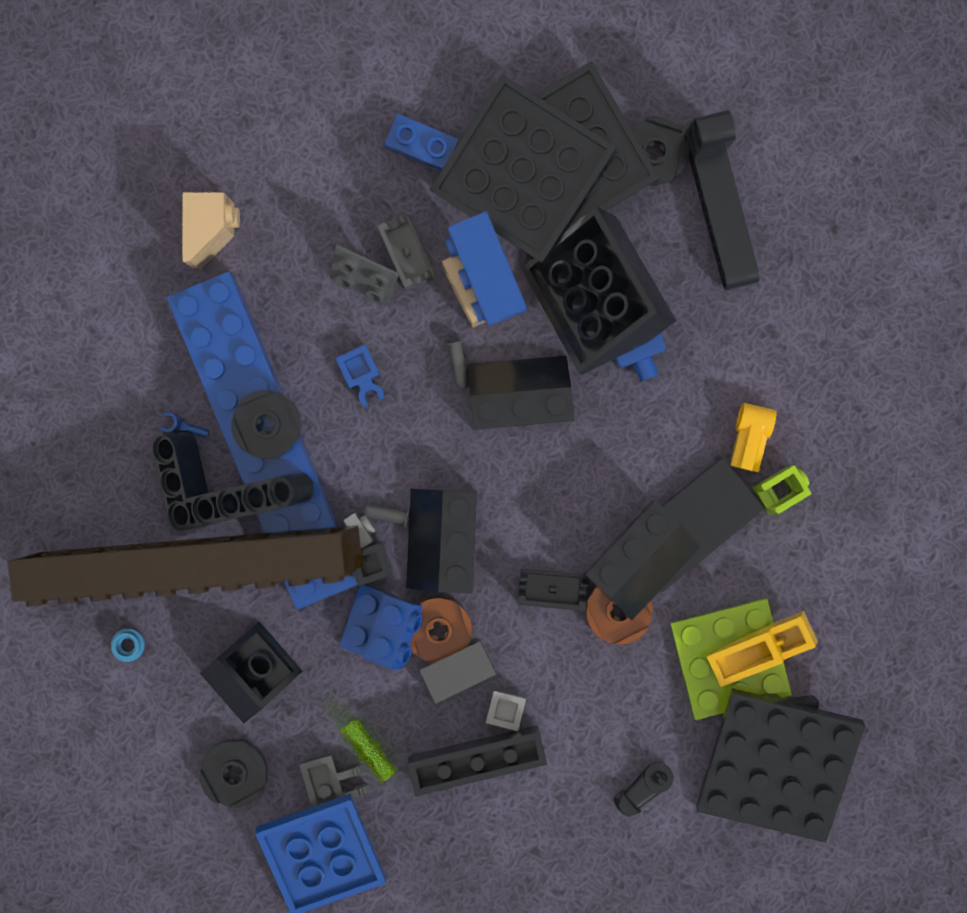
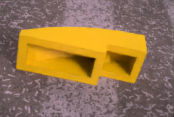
M803 610L708 654L707 659L720 687L782 664L784 659L816 647L818 640Z

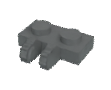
M333 753L300 762L299 764L312 807L350 793L353 798H356L371 791L367 783L358 784L343 790L341 780L359 776L365 771L361 763L338 771Z

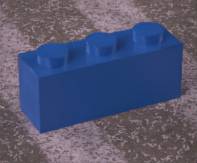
M487 211L448 227L450 237L444 240L451 257L458 256L463 269L459 270L458 274L465 291L472 288L477 300L471 303L478 322L485 320L489 328L527 311L526 304Z

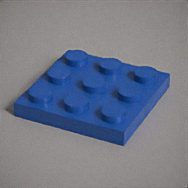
M351 793L255 828L256 838L290 913H304L386 884L385 873Z

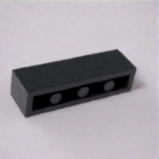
M538 725L519 729L518 731L514 730L410 755L407 765L416 797L547 765L539 728Z

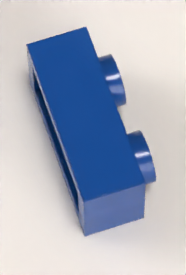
M397 114L384 145L387 150L441 172L457 147L459 139Z

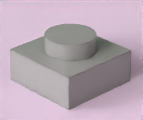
M356 512L343 520L347 526L358 525L361 549L375 540L371 534L376 532L366 515L360 517Z
M494 689L486 723L518 731L526 697Z

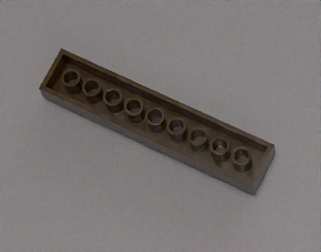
M358 525L41 551L8 561L12 602L26 601V606L47 604V601L57 599L58 604L78 602L79 598L90 597L92 602L111 599V596L122 594L123 599L143 597L144 593L154 591L155 596L158 597L174 595L176 591L188 589V594L208 592L209 588L221 586V591H235L242 589L243 585L253 583L255 589L275 587L276 583L288 581L289 586H301L309 584V580L322 578V583L324 584L338 583L344 581L343 578L353 576L352 572L363 566Z

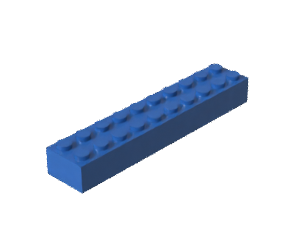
M228 271L166 297L243 483L248 484L296 472H304L312 479L314 493L308 502L257 514L264 533L339 527L301 435L289 452L273 459L252 456L242 450L233 437L231 428L232 418L238 408V404L244 397L260 390L278 392L284 395L235 275ZM263 415L261 417L262 423L257 425L259 431L265 430L268 434H271L273 432L272 427L276 425V421L274 418L269 419L267 415ZM354 571L352 572L353 576L343 578L344 581L338 583L324 584L322 583V578L309 580L310 583L307 585L289 586L288 581H284L296 610L358 585Z

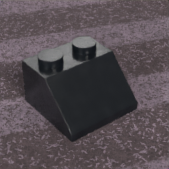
M258 622L200 674L244 724L262 710L303 671L266 628Z

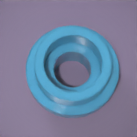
M132 628L118 631L111 640L112 653L117 659L124 662L138 659L145 649V640L142 634ZM125 639L133 641V650L128 651L123 647Z

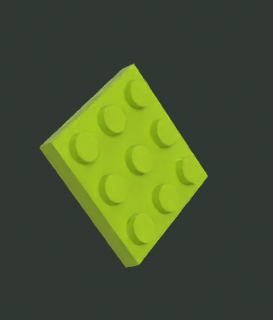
M767 598L669 622L695 720L724 713L732 688L758 695L777 693L781 698L792 696L784 662L720 687L707 659L708 654L773 623Z

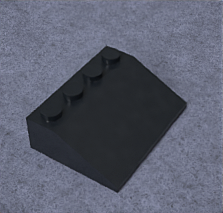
M597 206L560 236L544 263L533 258L522 267L527 280L578 374L583 375L651 341L677 321L617 217Z

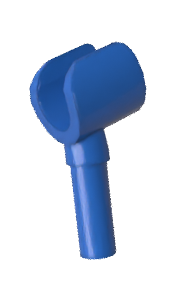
M168 412L163 414L172 417L174 425L170 429L159 426L162 431L168 433L188 431L191 434L207 438L209 430L183 422L182 418L177 414Z

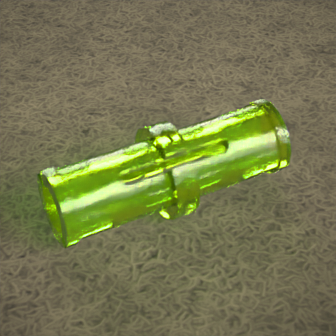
M357 717L340 730L358 753L357 758L366 763L380 784L396 773L397 769L380 749L381 744L379 741L373 740Z

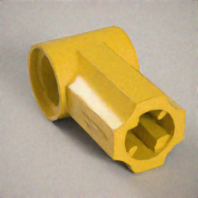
M746 402L742 403L736 421V431L738 432L730 466L759 472L766 441L771 437L775 426L776 410Z

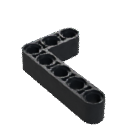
M729 110L695 118L685 131L684 136L689 145L688 158L723 288L727 291L758 283L759 271L727 154L728 148L736 139L732 115Z
M183 431L159 435L153 441L152 453L169 524L177 531L308 502L313 497L314 484L308 474L304 472L277 476L209 493L197 441L191 433Z

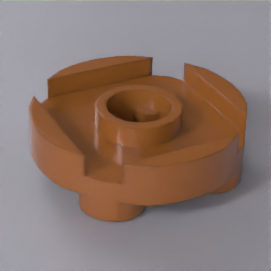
M596 587L592 590L586 602V618L590 628L599 638L614 644H629L641 638L647 631L653 614L652 601H650L632 621L626 615L622 620L617 616L611 617L610 611L614 609L613 603Z
M432 597L419 603L423 606L421 612L423 620L419 630L414 633L410 644L412 652L416 656L434 664L469 646L472 636V623L467 611L453 599L444 597ZM440 621L441 625H447L449 629L444 632L445 638L441 640L438 639L437 635L431 636L429 630L434 628V622Z

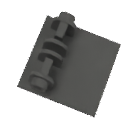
M336 245L330 279L343 289H353L364 294L371 302L383 303L390 307L393 294L397 291L401 282L398 279L399 273Z

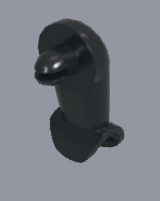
M659 762L650 764L626 791L621 790L614 796L613 802L616 808L628 817L639 814L641 812L640 808L671 787L674 779L673 772L666 764Z

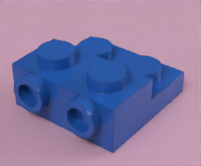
M367 584L359 586L339 647L363 656V659L388 669L400 670L410 659L412 653L410 644L414 633L419 630L422 624L423 616L421 612L423 606Z

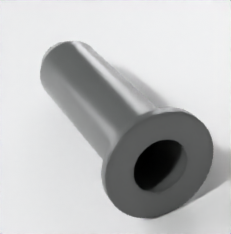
M464 341L445 344V346L448 345L455 385L458 389L468 386L461 344Z
M367 504L363 506L362 514L368 518L402 524L406 529L409 522L410 509L405 512Z

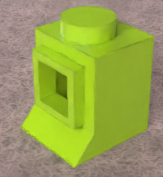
M795 465L786 466L751 487L767 515H778L811 495L807 487L810 483L806 474L800 468L797 469ZM784 480L790 493L778 499L772 486Z

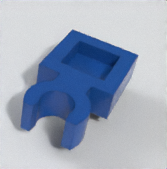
M366 344L335 358L349 389L359 385V401L365 408L369 406L366 400V394L369 391H376L380 400L385 399L382 388L372 381L373 378L380 376V373Z

